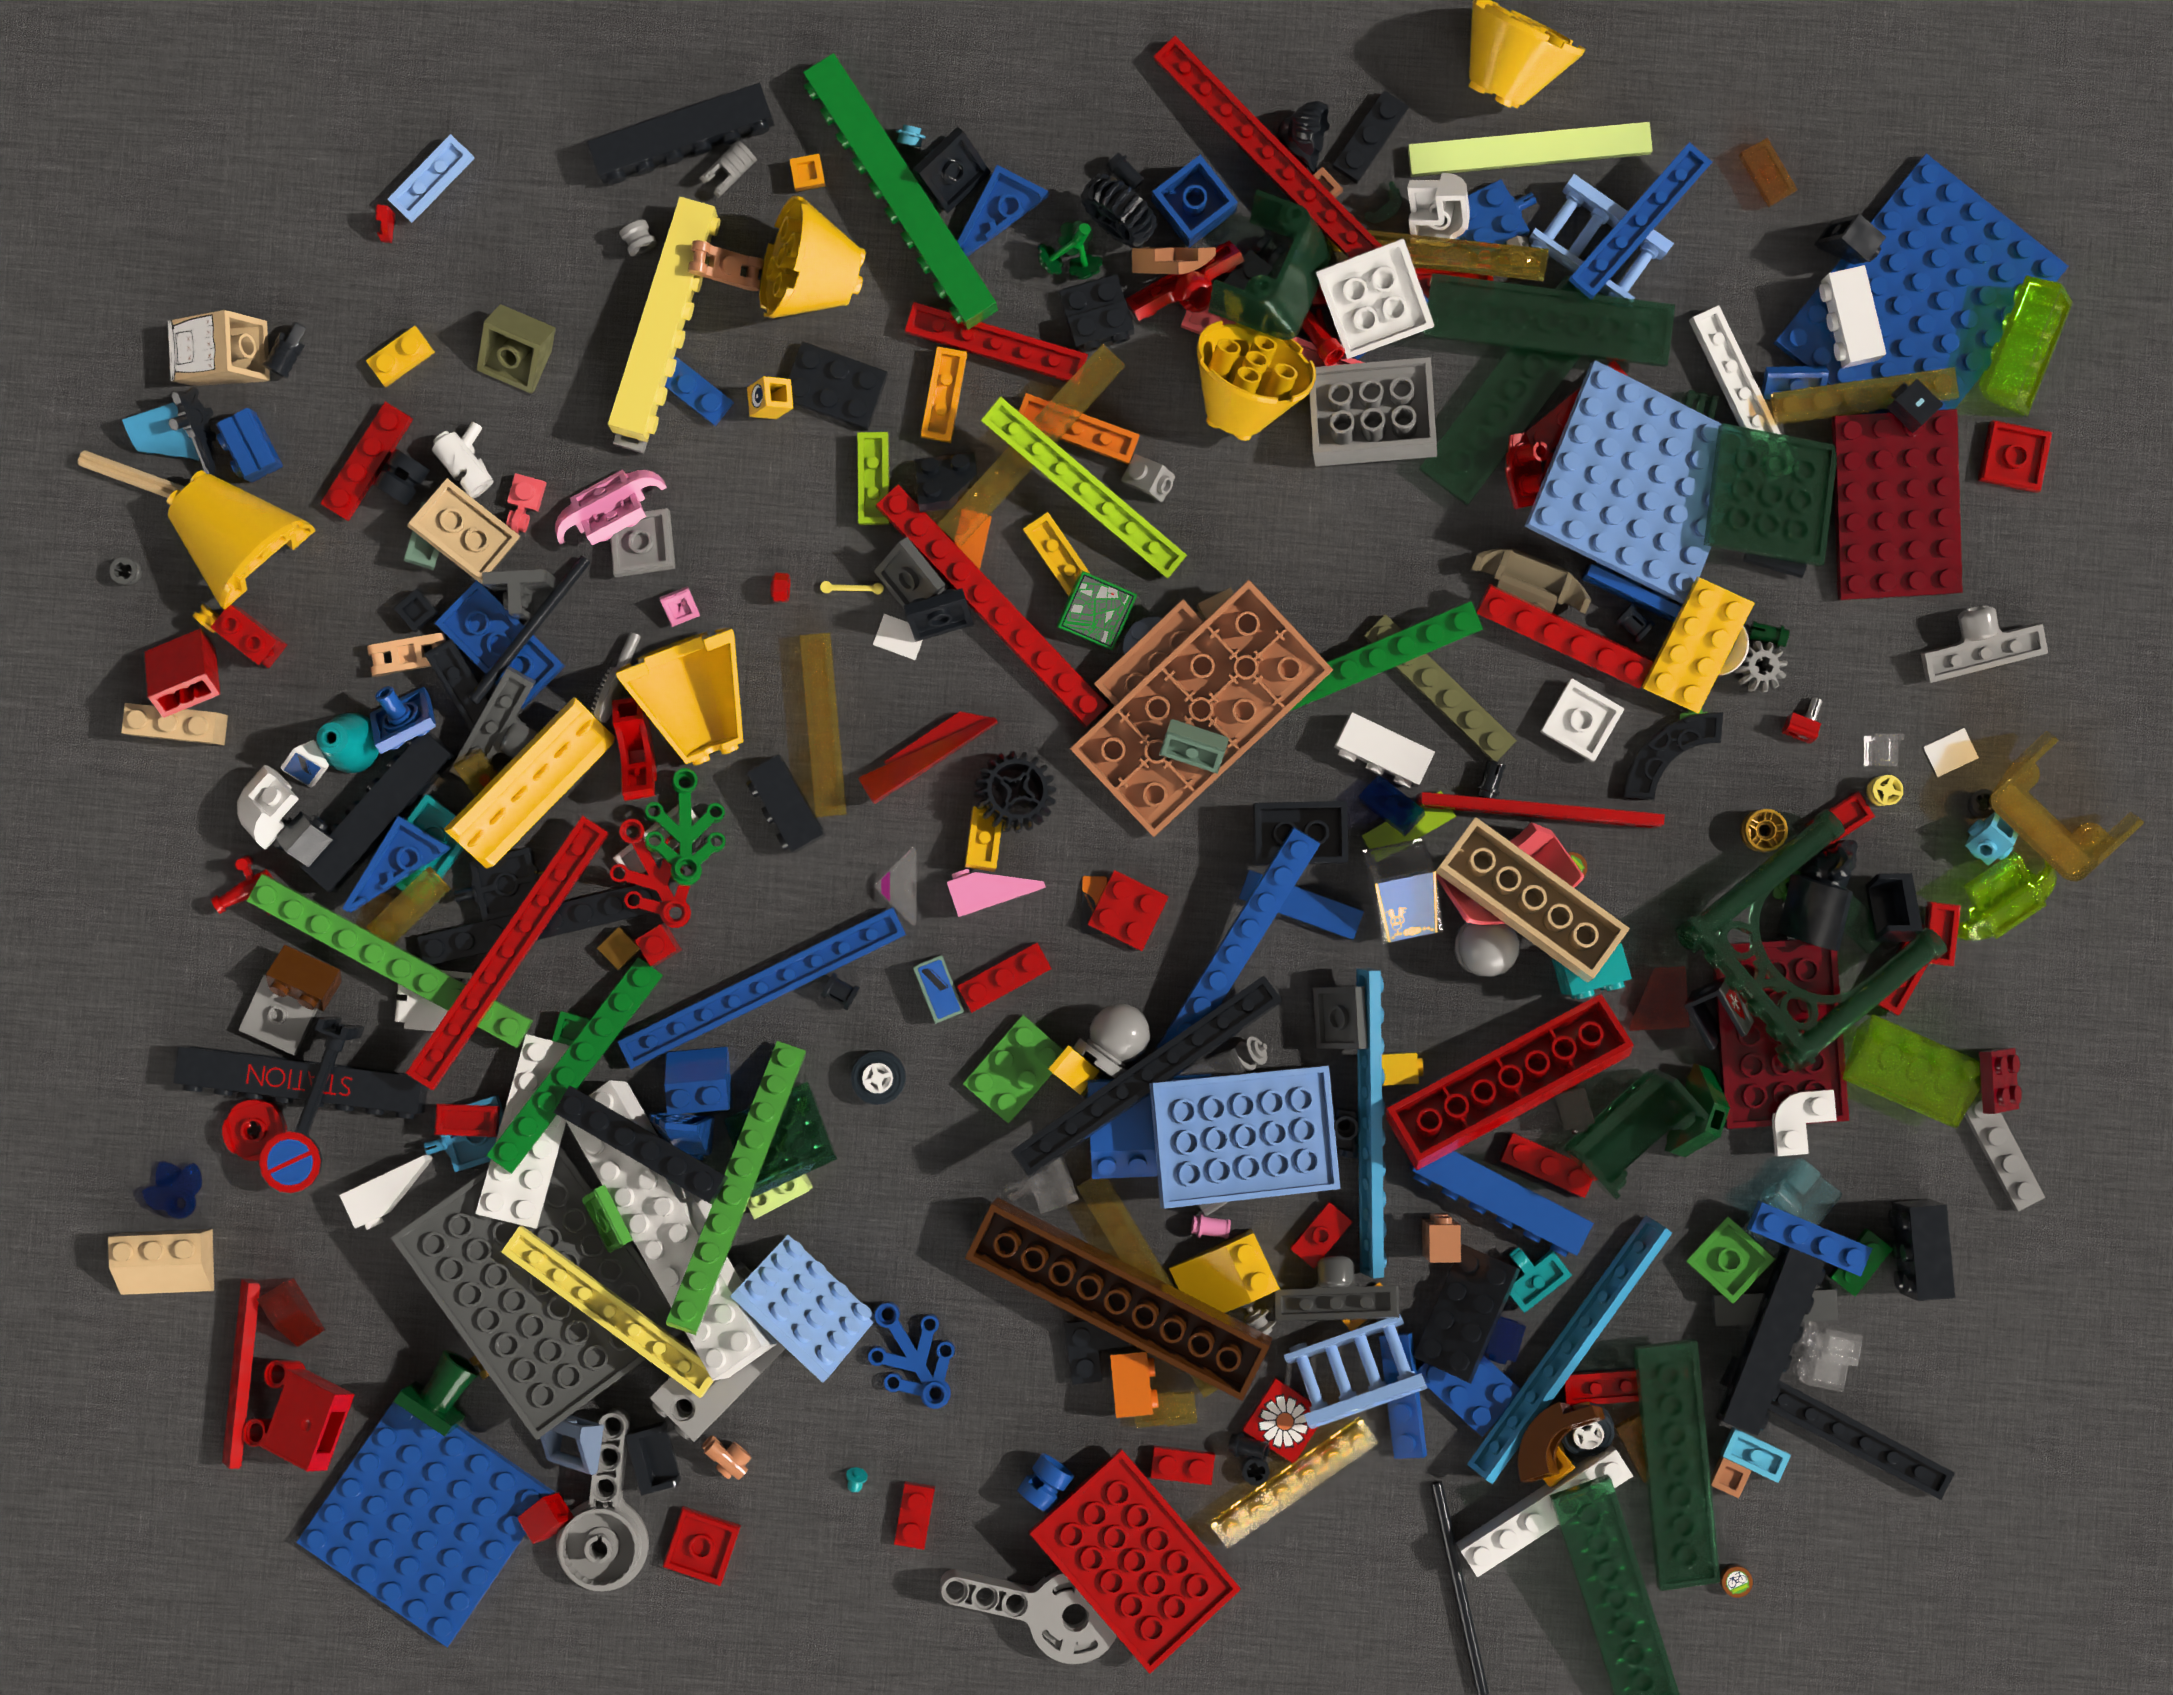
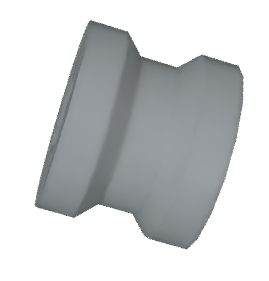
M642 219L632 222L619 232L622 240L628 244L627 250L630 256L634 257L644 254L653 249L657 244L655 237L648 232L649 226L646 220Z

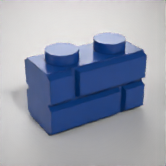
M245 408L235 413L232 417H228L216 424L220 431L216 435L217 439L225 451H230L234 459L230 461V465L239 478L243 477L249 482H255L266 476V474L282 468L283 464L255 411Z

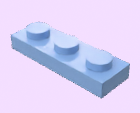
M450 134L388 198V201L412 223L475 159L474 156Z

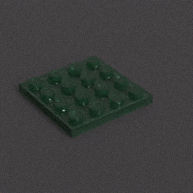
M1721 424L1718 427L1704 545L1814 566L1824 565L1837 464L1836 445L1730 424Z

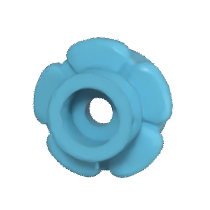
M903 125V130H896V133H899L897 143L921 148L922 139H925V136L920 134L921 128Z

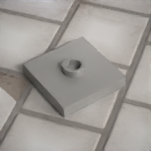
M668 508L644 511L646 517L641 519L636 525L626 527L613 534L610 538L613 575L615 577L675 569L671 515Z
M265 974L245 1014L239 1031L289 1054L297 1055L318 1009H307L300 1005L296 999L288 995L286 997L276 995L269 989Z

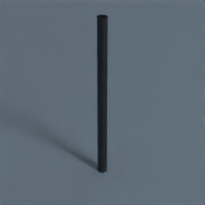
M1442 1481L1432 1482L1430 1484L1476 1693L1477 1695H1488L1489 1690Z

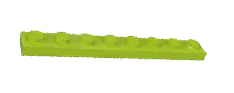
M1001 396L981 418L980 421L1165 578L1168 579L1187 555Z

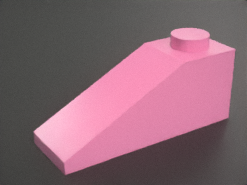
M969 869L951 874L953 880L947 882L958 917L1046 888L1044 881L979 872L970 874Z

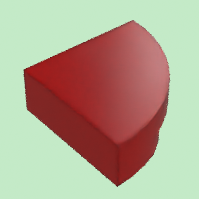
M377 204L375 217L376 220L381 221L380 232L378 231L377 235L381 242L392 243L396 213L388 205Z

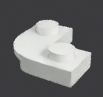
M1833 1089L1794 1092L1789 1094L1780 1103L1776 1113H1773L1772 1116L1776 1156L1809 1154L1806 1123L1836 1121Z

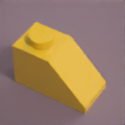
M1069 1045L1048 1068L1082 1096H1085L1088 1092V1080L1100 1079L1104 1074L1084 1055L1082 1056Z

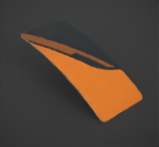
M1083 876L1081 933L1105 934L1087 925L1107 884V877Z

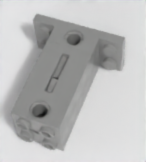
M741 1261L734 1267L742 1283L752 1273ZM775 1339L777 1345L731 1377L714 1380L701 1398L670 1377L650 1397L654 1402L652 1406L658 1414L664 1418L668 1416L676 1424L674 1428L683 1438H690L695 1442L786 1348ZM683 1399L690 1401L693 1408L685 1406Z

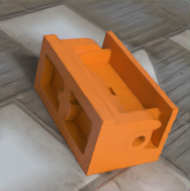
M1147 1352L1110 1355L1116 1418L1153 1415V1408H1159L1157 1389H1151L1150 1377H1155L1154 1358H1148Z

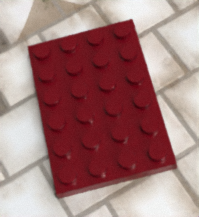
M1957 409L1937 410L1914 433L1892 413L1833 416L1832 436L1838 600L1963 593Z
M1800 940L1711 945L1714 981L1728 975L1754 1020L1748 1034L1741 1037L1718 996L1715 997L1717 1029L1720 1038L1718 1048L1721 1088L1730 1106L1724 1128L1772 1126L1773 1113H1776L1780 1103L1789 1094L1824 1089L1834 1090L1836 1121L1812 1123L1849 1121L1837 951Z

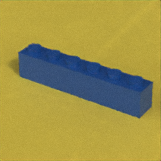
M1452 1151L1417 1171L1412 1163L1409 1167L1411 1171L1415 1172L1413 1178L1429 1187L1432 1182L1442 1186L1441 1193L1456 1201L1459 1196L1469 1200L1468 1207L1483 1215L1486 1210L1491 1211L1497 1215L1495 1221L1511 1229L1514 1224L1525 1229L1522 1235L1538 1243L1541 1238L1551 1242L1550 1249L1567 1257L1569 1252L1576 1256L1578 1255L1594 1224L1584 1217L1456 1151Z

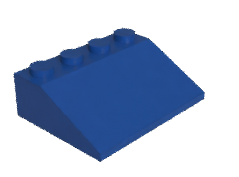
M1211 1074L1176 1076L1170 1081L1211 1077ZM1114 1079L1088 1080V1097ZM1150 1095L1090 1136L1092 1179L1158 1176Z

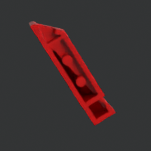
M959 711L884 761L885 766L862 775L858 779L871 801L876 804L998 724V721L994 717Z

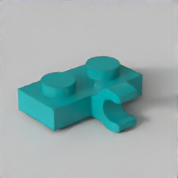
M1519 1247L1508 1254L1522 1271L1516 1278L1510 1296L1523 1313L1531 1309L1572 1276L1553 1250L1547 1252L1533 1264Z

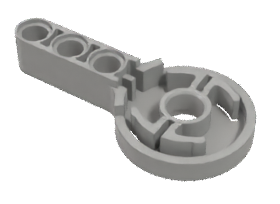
M957 1569L946 1571L940 1579L942 1597L947 1603L1026 1622L1038 1647L1047 1656L1058 1662L1082 1664L1092 1661L1104 1654L1117 1637L1061 1570L1050 1574L1048 1577L1044 1576L1033 1586ZM952 1581H959L963 1584L962 1589L957 1593L947 1591L946 1587ZM1072 1587V1589H1065V1590H1061V1591H1059V1592H1056V1591H1058V1590H1060V1589H1063V1588ZM982 1588H989L993 1591L992 1595L985 1600L979 1599L976 1596L977 1592ZM1017 1594L1022 1597L1021 1603L1017 1606H1010L1006 1603L1011 1595ZM1071 1604H1079L1085 1608L1084 1619L1074 1625L1066 1623L1062 1618L1065 1608ZM1050 1642H1052L1054 1645H1056V1646L1059 1647L1060 1649L1054 1647ZM1086 1648H1092V1649H1087V1650H1084V1651H1081V1652H1074V1651L1083 1650V1649H1086Z

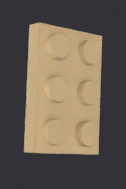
M446 479L408 523L410 529L481 584L483 583L482 572H492L520 539V535L511 530L510 527L449 479Z

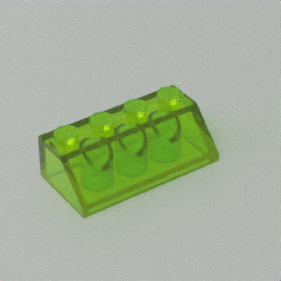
M2026 275L2023 284H2019L2015 290L2014 307L2012 312L2007 313L2002 324L2003 335L2000 342H1996L1992 348V362L1989 370L1983 372L1979 388H1981L1980 392L1986 400L2028 417L2073 302L2061 283Z
M1874 1014L1857 1027L1842 1078L1953 1128L1959 1126L1981 1086L1980 1061Z

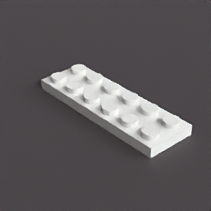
M526 1034L496 1142L568 1050L569 1045ZM559 1115L555 1117L513 1174L509 1173L492 1159L490 1160L476 1215L537 1229L566 1126L564 1118Z

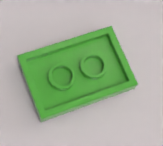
M1023 1014L965 1080L963 1085L1009 1124L1053 1074L1048 1068L1064 1050Z

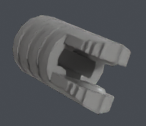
M737 140L699 179L705 184L722 168L728 177L713 192L719 198L757 159L741 141Z

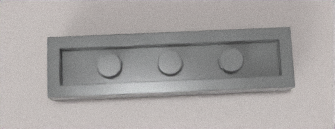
M1982 1090L1958 1101L1957 1103L2013 1209L2019 1212L2044 1199L2045 1196L2002 1114H1983Z

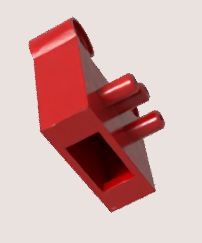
M273 1360L265 1368L264 1380L271 1388H283L272 1418H254L246 1422L242 1432L243 1440L248 1446L262 1447L307 1472L327 1471L355 1394L306 1370L301 1361Z

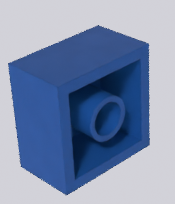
M1201 154L1153 190L1151 202L1188 248L1233 215L1238 205V201Z

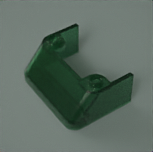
M1257 189L1254 196L1250 223L1294 239L1277 279L1264 275L1255 276L1248 281L1245 290L1215 279L1208 312L1276 338L1290 340L1295 338L1300 332L1320 287L1316 271L1329 266L1333 255V245L1303 206Z
M1651 1069L1638 1078L1566 1144L1564 1151L1605 1193L1617 1200L1621 1196L1617 1191L1627 1183L1625 1178L1628 1171L1626 1168L1669 1129L1677 1130L1680 1128L1685 1130L1695 1122V1116L1706 1120L1709 1114L1677 1078L1657 1069Z

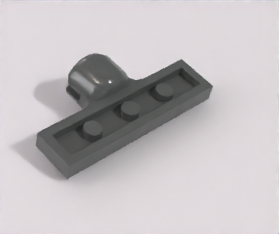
M508 666L450 772L477 786L480 774L487 770L496 753H504L514 758L539 733L538 730L522 722L518 717L522 705L536 682L535 680ZM478 753H479V766H480V772H481V773H479V772H477V771H475V770H473V769H470V768H468V767H465V766H463V765H457V764H465V765L471 766V767L476 768V769L479 770V768H478Z
M1329 1256L1319 1259L1317 1262L1318 1283L1316 1287L1311 1289L1275 1291V1315L1277 1322L1399 1318L1398 1286L1358 1287L1355 1283L1354 1262L1345 1256Z

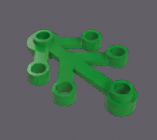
M688 768L676 771L672 780L673 789L678 793L679 825L664 812L662 805L657 802L649 803L644 812V816L649 822H657L679 843V854H677L664 842L663 835L657 831L650 832L645 839V847L651 852H658L671 865L673 880L683 886L695 884L700 879L702 873L701 865L713 853L722 851L726 843L723 834L713 832L708 836L706 844L692 856V843L713 823H719L723 820L725 809L719 803L710 804L706 813L692 826L691 793L697 786L698 778L696 773ZM687 780L690 786L683 788L679 785V781ZM656 808L660 814L654 817L649 814L648 810ZM710 810H719L721 816L713 817L710 814ZM656 837L659 839L660 844L653 846L649 843V839ZM718 838L721 841V845L713 846L710 840ZM688 867L691 870V874L685 876L681 873L680 869Z

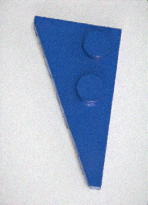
M997 165L957 241L967 257L1048 198L1049 191Z
M398 816L342 909L347 912H354L448 852L451 846Z

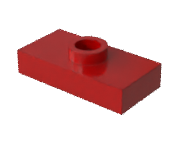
M1328 1201L1291 1245L1290 1249L1314 1269L1319 1259L1327 1254L1353 1221Z

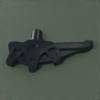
M191 387L186 392L174 391L172 392V398L178 408V416L169 420V426L172 430L183 428L187 432L189 438H192L203 471L206 474L214 475L215 465L212 459V442L216 441V434L210 430L209 418L214 415L212 408H204L197 399L199 391L196 387Z

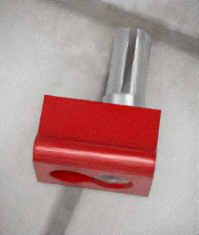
M1813 697L1805 717L1794 712L1787 716L1782 733L1808 744L1814 742L1818 737L1822 724L1816 721L1822 700Z

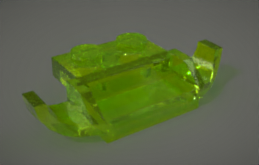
M2013 852L1965 884L1964 888L1973 907L1968 910L1971 919L1966 922H1959L1957 938L1972 941L1984 940L1990 937L1998 939L2047 906L2045 900L2052 893L2057 880L2053 861L2049 857L2045 858L2044 869L2035 875L2026 869L2022 857Z

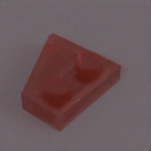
M1685 966L1653 969L1629 1025L1630 1031L1690 1028L1689 1014L1684 1007L1688 999Z

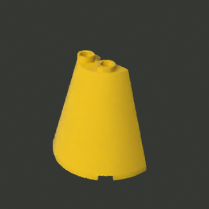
M203 470L196 472L191 477L190 483L182 490H175L166 500V503L170 505L168 518L219 605L224 610L247 591L245 578L285 544L294 550L315 532V528L309 522L212 474H206Z
M732 628L715 630L716 634L708 637L707 632H703L673 642L638 657L639 664L631 666L630 663H627L616 671L618 680L685 764L691 762L693 766L702 764L710 760V753L720 750L721 754H728L739 748L738 744L743 743L735 636Z

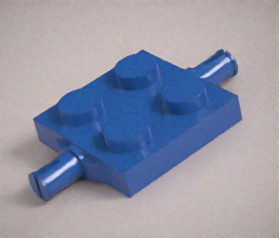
M1502 179L1468 195L1470 209L1468 230H1465L1462 235L1455 238L1453 243L1443 244L1442 248L1445 250L1461 242L1468 249L1475 262L1501 249L1507 244V240L1515 236H1527L1530 230L1522 217L1521 211L1537 204L1536 198L1533 197L1534 194L1530 192L1515 200L1509 194Z

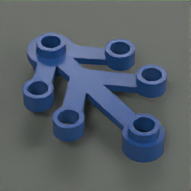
M888 1301L881 1303L875 1311V1320L881 1327L890 1329L905 1356L889 1353L885 1348L875 1346L868 1354L869 1362L874 1366L883 1364L916 1372L922 1382L904 1380L899 1373L891 1372L884 1380L885 1388L889 1392L902 1391L918 1395L929 1408L938 1409L945 1406L951 1396L950 1386L945 1381L949 1361L955 1353L954 1344L949 1340H943L938 1344L936 1353L939 1358L933 1376L926 1366L933 1335L939 1327V1319L933 1314H927L922 1318L920 1324L922 1332L918 1349H916L899 1321L900 1310L898 1306ZM884 1309H891L894 1316L891 1319L884 1318L882 1315ZM926 1319H933L936 1323L935 1328L927 1329L924 1321ZM941 1346H950L951 1354L943 1355L940 1352ZM874 1351L882 1352L883 1359L881 1361H875L872 1358ZM896 1377L899 1380V1385L891 1387L888 1384V1379ZM933 1387L941 1390V1395L937 1398L932 1397L930 1394V1389Z

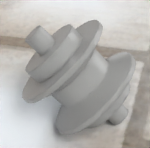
M1254 1036L1248 1037L1246 1043L1239 1042L1236 1045V1062L1250 1071L1254 1070L1257 1064H1265L1267 1061V1045Z
M1249 1307L1244 1323L1269 1336L1276 1322L1267 1321L1265 1318L1268 1309L1261 1311L1260 1309L1253 1310L1252 1307Z

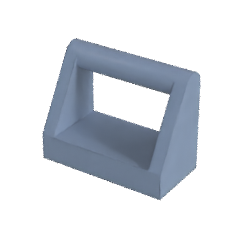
M568 1416L540 1437L547 1460L590 1475L596 1474L599 1465L604 1425L576 1416ZM562 1435L576 1439L581 1458L560 1452Z

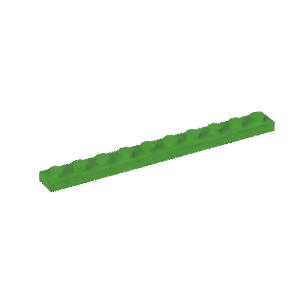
M261 874L247 899V902L448 1011L466 986V983L265 874ZM495 1000L478 1027L518 1048L533 1020Z
M779 1041L776 1042L724 1175L728 1179L712 1204L666 1320L667 1326L697 1335L805 1058L806 1050Z

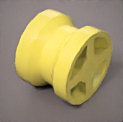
M1893 775L1879 776L1873 778L1868 783L1866 794L1870 802L1876 806L1893 805L1903 796V785Z

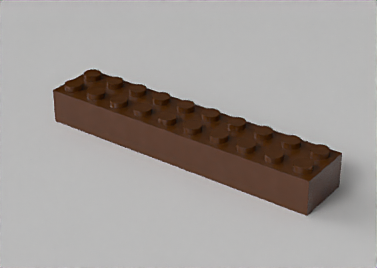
M998 1197L990 1205L965 1259L1241 1401H1243L1271 1345L1272 1337Z

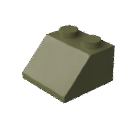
M500 304L484 321L477 371L532 394L552 352L556 328Z

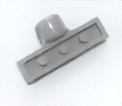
M1978 606L1959 613L1958 621L1961 639L1958 643L1921 652L1926 682L1933 683L2048 654V648L2042 623H2035L2002 632L1999 629L1996 609L1989 606Z

